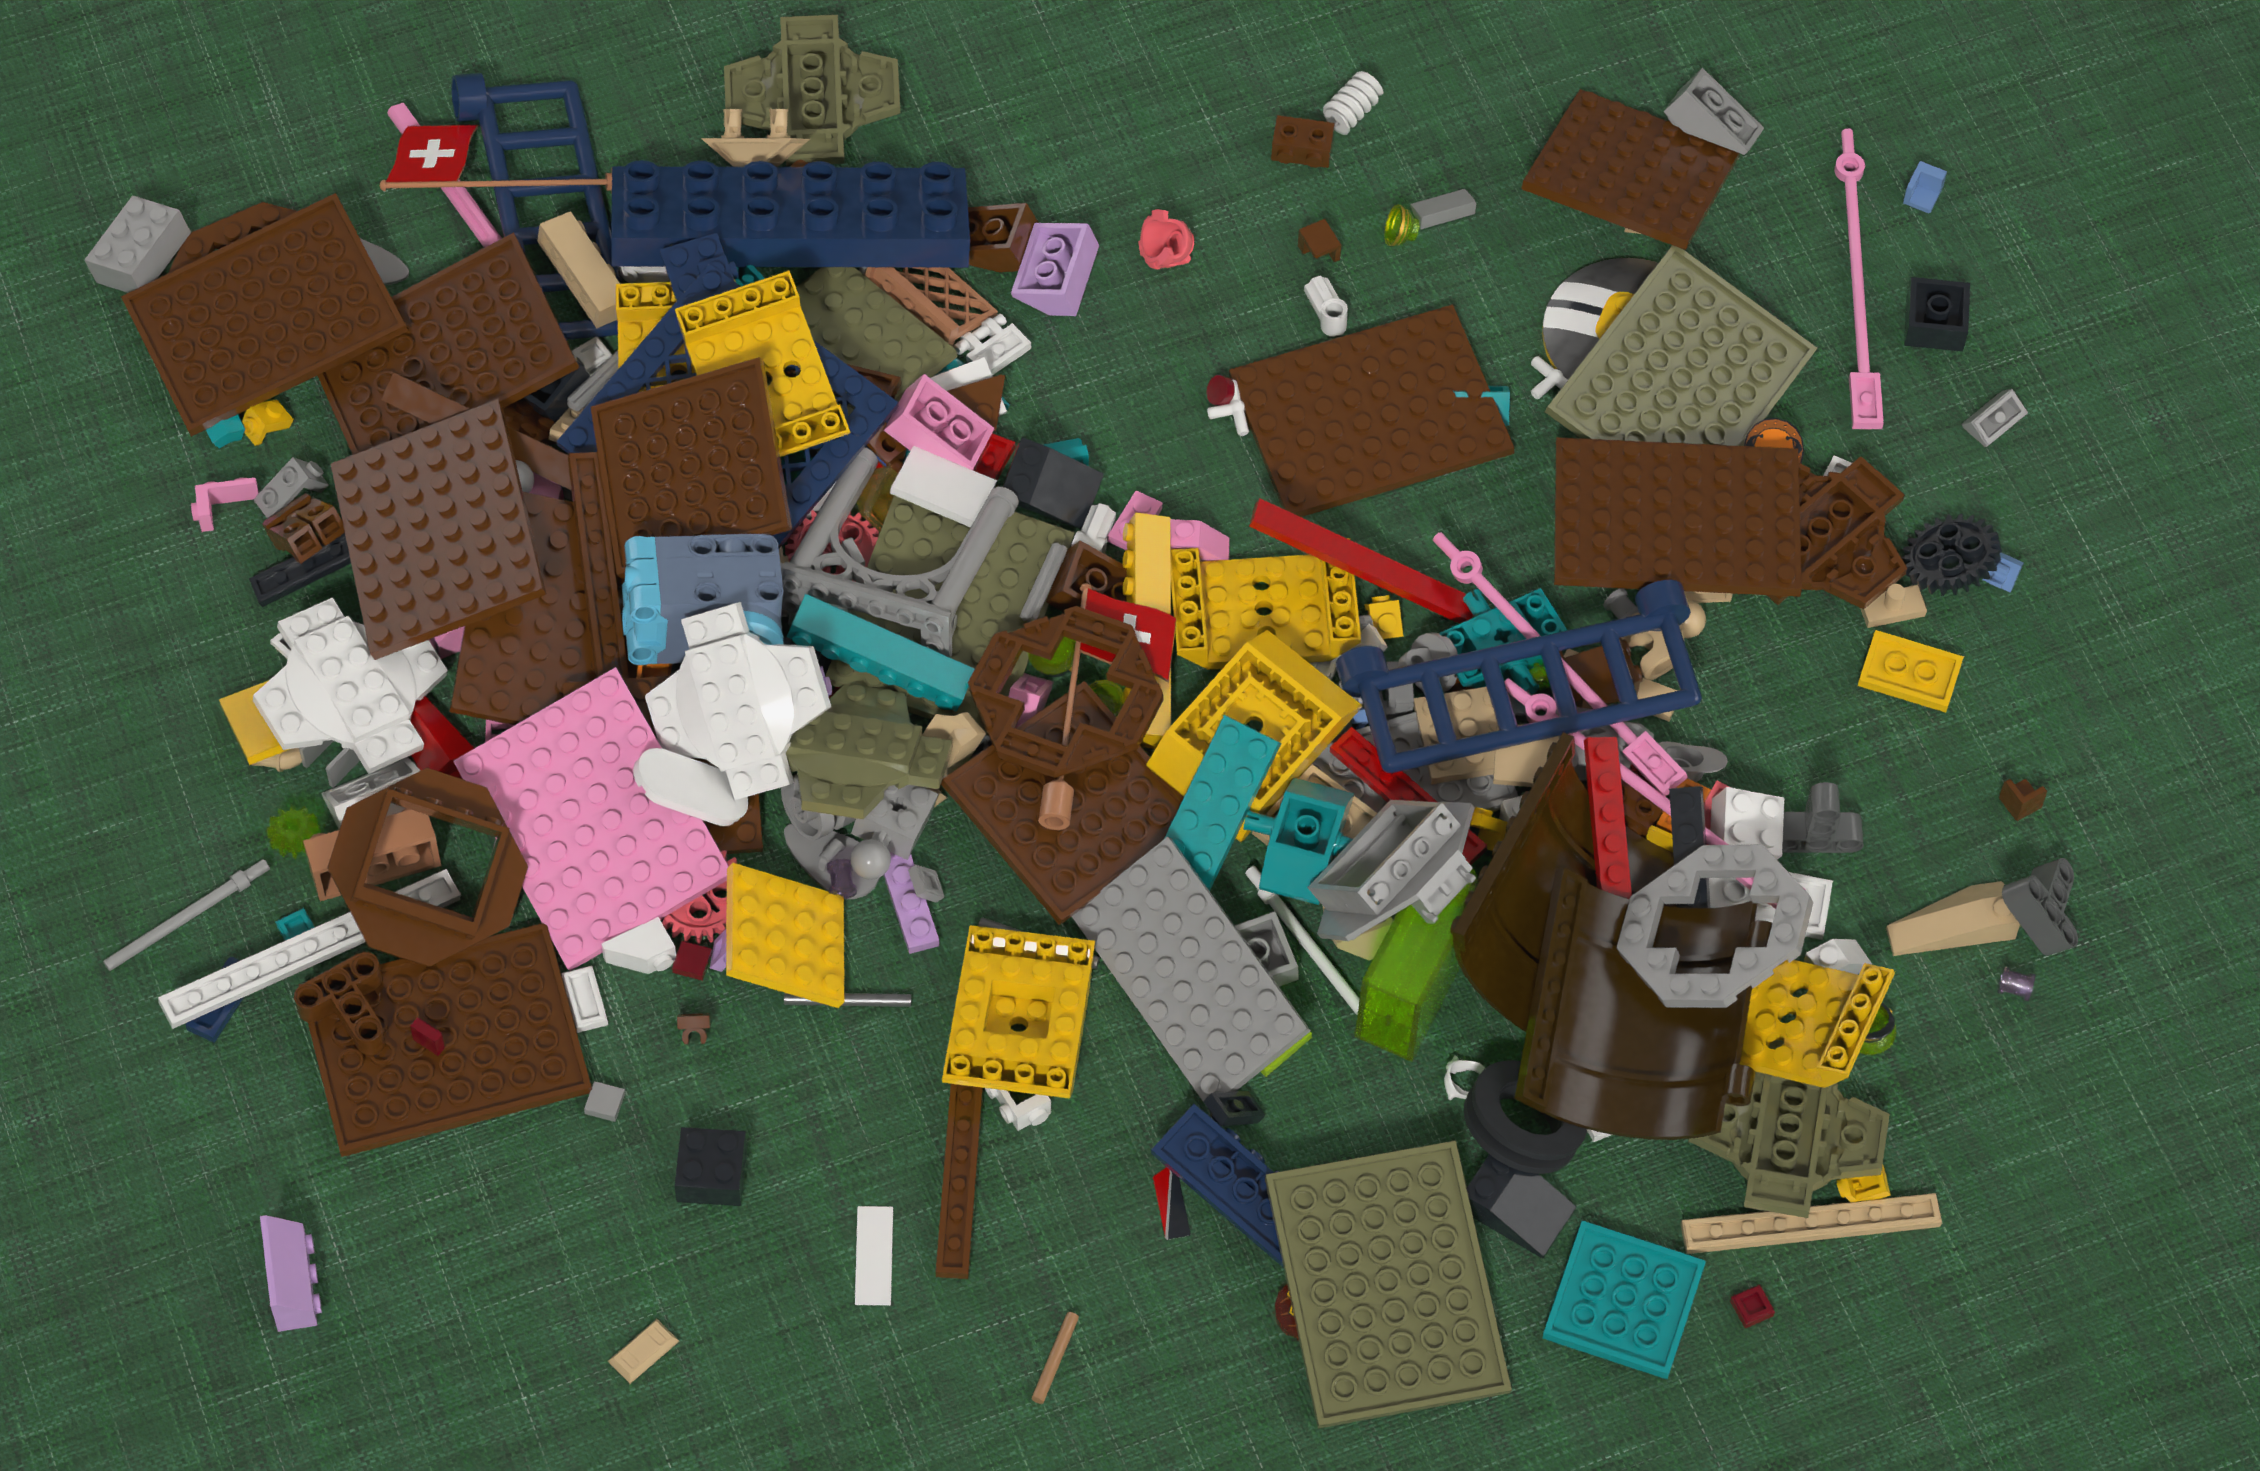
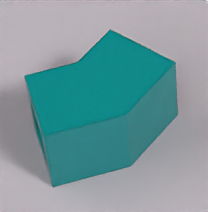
M237 414L229 419L218 422L206 429L211 442L220 449L230 442L242 440L245 428Z

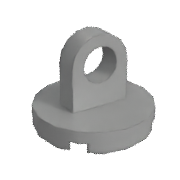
M1435 632L1426 633L1419 636L1412 644L1411 650L1401 656L1399 667L1458 655L1452 641L1446 636H1441L1440 633ZM1455 674L1439 678L1443 693L1449 691L1455 684L1457 677H1454ZM1421 682L1415 683L1423 691Z

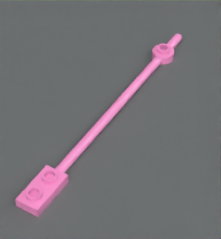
M1844 129L1841 132L1843 154L1837 158L1834 171L1836 177L1845 182L1858 364V372H1850L1849 376L1852 429H1882L1884 422L1880 373H1870L1857 195V181L1863 176L1865 162L1861 156L1854 153L1853 130Z
M1442 532L1434 536L1433 542L1451 559L1450 568L1457 581L1465 584L1473 582L1526 639L1540 636L1482 575V563L1474 552H1460ZM1472 566V570L1470 572H1463V569L1465 567ZM1561 657L1569 684L1593 709L1608 706ZM1624 722L1610 725L1628 744L1622 751L1624 756L1665 797L1669 794V789L1676 788L1688 778L1686 772L1646 731L1637 737Z
M1509 678L1504 681L1508 694L1525 706V715L1530 723L1559 717L1556 714V703L1549 695L1535 694L1532 696ZM1538 710H1543L1546 712V714L1543 716H1539L1536 714V712ZM1581 732L1569 734L1574 736L1575 744L1584 750L1583 740L1587 737ZM1620 763L1621 779L1671 816L1670 800ZM1705 827L1706 844L1729 845ZM1736 878V880L1751 890L1754 878ZM1768 903L1776 909L1777 903Z

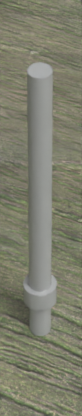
M262 859L245 871H237L230 876L228 882L103 960L104 965L109 971L113 970L235 891L241 892L251 886V881L270 870L267 862Z

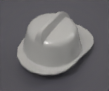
M1670 741L1658 743L1686 772L1688 779L1694 782L1699 781L1704 773L1720 771L1728 763L1727 757L1714 748L1684 745Z

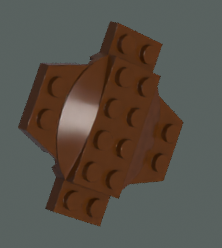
M1859 457L1841 473L1828 472V476L1814 475L1810 473L1809 467L1798 463L1802 589L1824 590L1859 608L1865 609L1887 591L1889 586L1895 584L1906 575L1907 567L1890 538L1884 536L1885 515L1903 501L1905 494L1863 457ZM1767 595L1777 605L1788 597Z

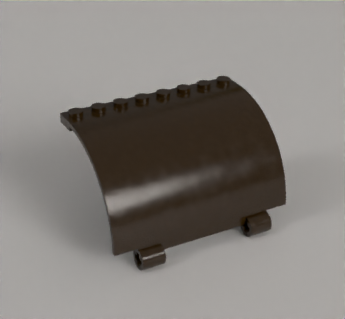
M1562 732L1557 743L1553 742L1550 745L1544 767L1540 766L1537 769L1533 779L1534 785L1530 792L1525 791L1519 805V812L1516 816H1511L1503 841L1499 840L1495 844L1492 852L1493 859L1489 866L1485 865L1482 868L1478 877V886L1475 891L1471 890L1468 893L1461 916L1457 915L1454 918L1450 928V933L1453 935L1456 959L1470 984L1496 1011L1525 1032H1527L1555 872L1565 867L1587 879L1588 884L1597 888L1589 795L1578 778L1571 762L1575 755L1574 736ZM1626 827L1633 895L1674 866L1673 852L1648 841ZM1664 904V906L1677 907V904Z
M1565 867L1556 870L1515 1099L1566 1123L1623 1137L1680 1140L1721 1133L1725 1103L1734 1106H1747L1751 1103L1755 1070L1749 1066L1741 1065L1740 1061L1752 987L1749 986L1736 995L1738 1000L1727 1008L1665 1007L1654 991L1643 982L1633 967L1622 958L1617 950L1630 899L1596 888L1588 884L1587 879ZM1752 901L1718 908L1663 906L1652 948L1677 949L1680 957L1675 974H1729L1736 947H1767L1772 922L1764 920L1755 921L1758 903H1753Z

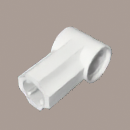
M1322 276L1312 278L1304 286V292L1320 319L1321 330L1324 334L1332 337L1342 335L1347 328V304L1339 299L1328 278H1323Z
M1104 504L1092 505L1082 530L1076 532L1071 546L1081 540L1105 554L1108 534L1116 519V512Z

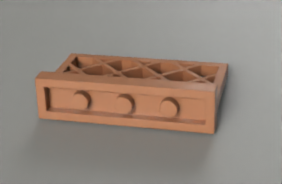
M867 267L865 276L952 347L956 339L980 327L987 318L997 316L998 311L950 268L909 267L923 270V275L908 273V267H903V272L897 271L893 267ZM928 271L938 272L944 279L929 277ZM910 282L923 284V290L917 289ZM928 285L944 288V294L928 291ZM949 289L959 290L964 297L949 295ZM931 300L944 302V308L937 307ZM949 303L964 306V312L949 309ZM969 307L979 308L984 313H969ZM951 318L964 320V324L959 326Z

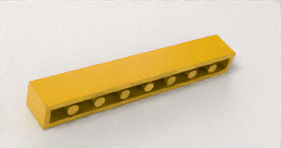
M1135 512L1129 523H1125L1123 528V541H1127V550H1125L1123 555V568H1127V577H1125L1123 582V595H1127V602L1152 607L1171 615L1170 517ZM1171 668L1169 683L1162 678L1154 676L1163 692L1164 701L1141 742V747L1156 749L1163 735L1171 726ZM1125 687L1124 694L1122 698L1123 705L1131 691V688Z

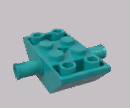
M1541 588L1509 602L1540 636L1567 630ZM1479 589L1473 591L1475 596L1470 591L1463 598L1464 603H1466L1474 618L1440 632L1441 636H1446L1452 641L1457 654L1526 640L1521 632L1498 608L1490 609ZM1541 655L1499 664L1504 681L1508 678L1513 679L1526 692L1529 690L1531 695L1539 690L1538 683H1536L1529 671L1543 664ZM1481 668L1455 674L1463 687H1486Z
M1293 778L1284 793L1278 815L1271 817L1248 810V817L1245 818L1243 829L1270 836L1259 883L1260 890L1320 905L1318 899L1307 887L1334 860L1335 856L1337 857L1354 839L1343 836V829L1354 793Z

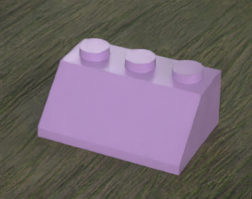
M1034 223L1011 291L1012 297L1047 315L1076 316L1099 248V244L1090 226L1080 223Z
M267 1215L260 1216L270 1306L278 1332L317 1326L316 1314L322 1313L319 1293H313L312 1284L318 1283L316 1264H310L309 1254H315L312 1234L306 1235L303 1223Z

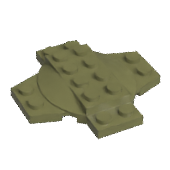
M838 15L780 17L781 41L773 46V51L766 58L761 59L758 55L724 66L725 109H742L741 124L766 129L770 132L769 109H788L787 136L810 140L786 159V166H791L797 160H803L807 164L816 161L843 164L844 140L853 134L859 126L900 114L898 59L864 51L860 55L852 52L848 48V43L839 38Z
M844 684L829 699L831 708L792 734L789 741L791 745L786 751L791 772L797 771L798 787L802 810L864 820L884 798V791L889 786L895 785L898 789H901L907 785L939 789L952 752V740L922 736V726L913 725L909 721L905 693L889 689Z
M1773 1041L1770 1043L1769 1048L1776 1049L1782 1046L1784 1041ZM1755 1071L1751 1103L1747 1106H1734L1725 1103L1721 1133L1691 1138L1688 1142L1732 1162L1740 1174L1748 1180L1744 1207L1808 1218L1812 1192L1828 1184L1831 1180L1881 1175L1890 1114L1855 1097H1852L1850 1100L1843 1097L1838 1090L1837 1083L1822 1088Z

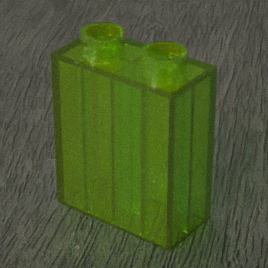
M1473 869L1469 873L1476 877L1474 882L1466 884L1437 915L1438 920L1434 924L1427 923L1412 905L1397 912L1362 980L1354 1037L1413 1062L1460 970L1455 956L1453 935L1450 933V928L1454 918L1457 915L1461 916L1468 893L1471 890L1475 891L1479 884L1478 876Z

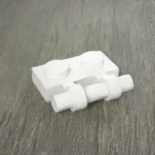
M998 314L994 318L989 317L984 320L982 326L972 333L967 332L961 336V340L954 344L953 347L959 355L967 350L971 351L966 355L968 363L985 357L993 376L1031 349V342L1013 323L1002 329L1001 327L1007 321L1002 314ZM987 336H990V337H991L990 339H988V340H987L986 342H984L983 344L980 342L981 340H983V339L986 338Z

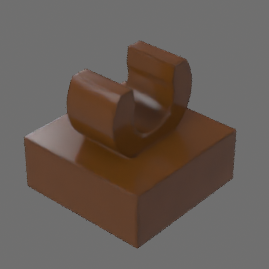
M710 1013L678 1014L677 1028L685 1029L682 1034L683 1043L688 1044L689 1033L696 1031L701 1036V1044H705L707 1033L704 1028H710L711 1026Z

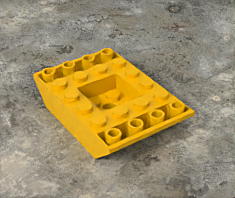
M1267 630L1247 641L1170 726L1146 766L1185 797L1223 716H1229L1245 725L1251 720H1257L1263 725L1260 733L1281 743L1249 809L1252 812L1265 815L1284 795L1293 778H1300L1358 713L1362 705ZM1244 822L1235 838L1240 843L1251 832L1250 830L1243 829Z
M970 925L942 1083L1070 1098L1074 1089L1088 1003L1095 941ZM1014 1024H1023L1027 1029L1016 1032L1010 1027Z

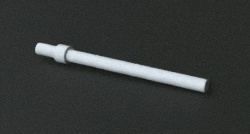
M1256 866L1250 867L1245 874L1259 890L1258 896L1265 904H1270L1355 1014L1362 1013L1366 1009L1364 1003L1279 897V894L1259 889L1261 873Z

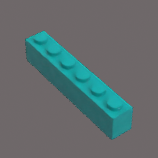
M805 594L786 636L793 639L797 645L814 646L815 650L820 651L828 659H838L849 664L852 669L858 672L872 674L885 684L899 686L914 697L926 698L935 702L941 709L953 710L957 712L968 689V681L975 670L970 666Z

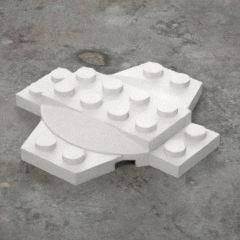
M333 598L278 621L277 628L291 649L287 665L253 695V702L283 750L322 745L323 741L333 740L341 743L342 748L354 750L368 774L423 750L424 742L410 722L414 705L417 700H421L447 676L448 671L429 640L374 660L370 654L364 625L352 622L349 616L344 617Z
M741 602L681 619L690 650L685 651L686 655L680 669L645 695L656 736L662 749L689 758L707 759L710 763L719 767L720 772L726 771L734 800L793 784L794 780L786 756V751L791 745V742H789L791 736L831 708L814 646L764 644L759 640V636L749 632Z

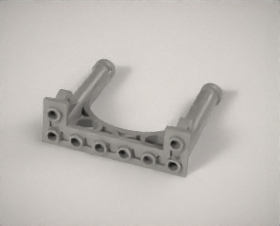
M864 447L836 481L790 562L780 563L783 583L782 609L791 613H797L805 594L821 601L836 604L846 609H853L874 617L897 622L904 626L920 629L922 646L951 658L952 636L957 624V615L955 613L1005 521L1016 510L1019 500L1014 492L1005 487L993 488L955 556L936 570L918 575H891L874 571L852 559L845 552L838 538L841 527L878 465V458L875 453ZM831 543L833 553L823 554L827 545ZM841 565L845 572L834 575L826 573L822 569L826 566ZM852 575L856 577V582L852 581ZM944 581L940 590L936 591L934 585ZM920 588L927 594L925 598L915 599L906 596L905 592Z

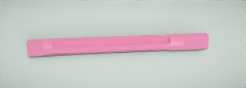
M404 103L389 108L388 116L401 134H403L407 126H420ZM440 187L484 248L502 239L465 187Z

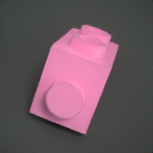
M242 477L233 481H211L202 485H195L196 502L191 503L193 521L199 520L202 532L213 531L211 505L254 499L259 494L256 479Z

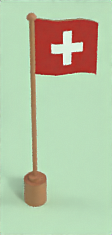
M478 125L407 126L399 140L395 164L387 180L380 182V189L386 191V188L606 185V191H611L612 194V167L611 173H606L605 179L458 181L466 166L469 143L473 134L478 129Z
M1088 583L1082 584L1080 587L1082 591L1081 608L1132 625L1137 635V640L1150 663L1153 675L1169 683L1176 618L1152 607L1116 600L1092 590L1091 585ZM1078 641L1075 643L1062 745L1067 747L1080 652L1108 664H1112L1116 654ZM1064 775L1043 786L1039 823L1047 829L1063 830L1070 825L1074 789L1066 781H1063Z

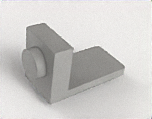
M292 457L254 498V501L264 515L269 518L284 509L303 488L322 493L329 484L322 476L323 470L315 462H306Z

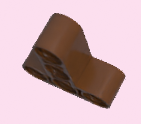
M369 952L359 953L303 983L294 993L297 1012L303 1021L316 1022L335 1012L358 1050L362 1054L370 1056L380 1053L385 1046L381 1022L364 997L366 994L377 989L382 982V974L377 957ZM366 969L373 970L371 973L366 975L360 974V972ZM336 985H344L342 989H332ZM316 1000L313 1005H304L306 1001ZM352 1009H360L356 1014L347 1013ZM368 1033L376 1034L373 1038L370 1039L363 1038V1036Z

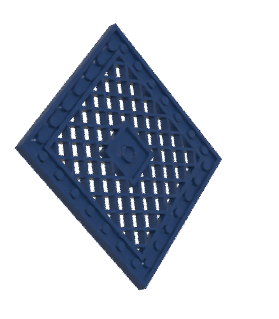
M709 263L556 441L557 446L568 454L597 452L591 406L642 392L645 388L649 390L651 389L650 386L666 385L696 376V373H692L691 360L686 346L685 354L674 355L683 343L685 345L675 309L741 286ZM815 340L813 341L833 394L836 396V402L838 405H843V413L850 429V434L803 449L805 450L806 462L789 464L788 455L784 456L785 464H782L783 473L786 472L787 484L785 489L792 530L772 535L777 540L779 549L899 407V402ZM687 363L688 374L671 376L670 364ZM665 365L666 376L655 377ZM789 365L784 369V371L795 370L796 376L800 374V368L796 365ZM847 405L853 409L849 416ZM821 448L810 461L809 449ZM802 471L791 484L790 472Z

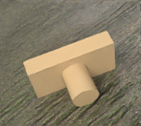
M1892 584L1887 591L1865 609L1860 608L1867 628L1925 617L1927 612L1918 585L1903 587L1899 584Z

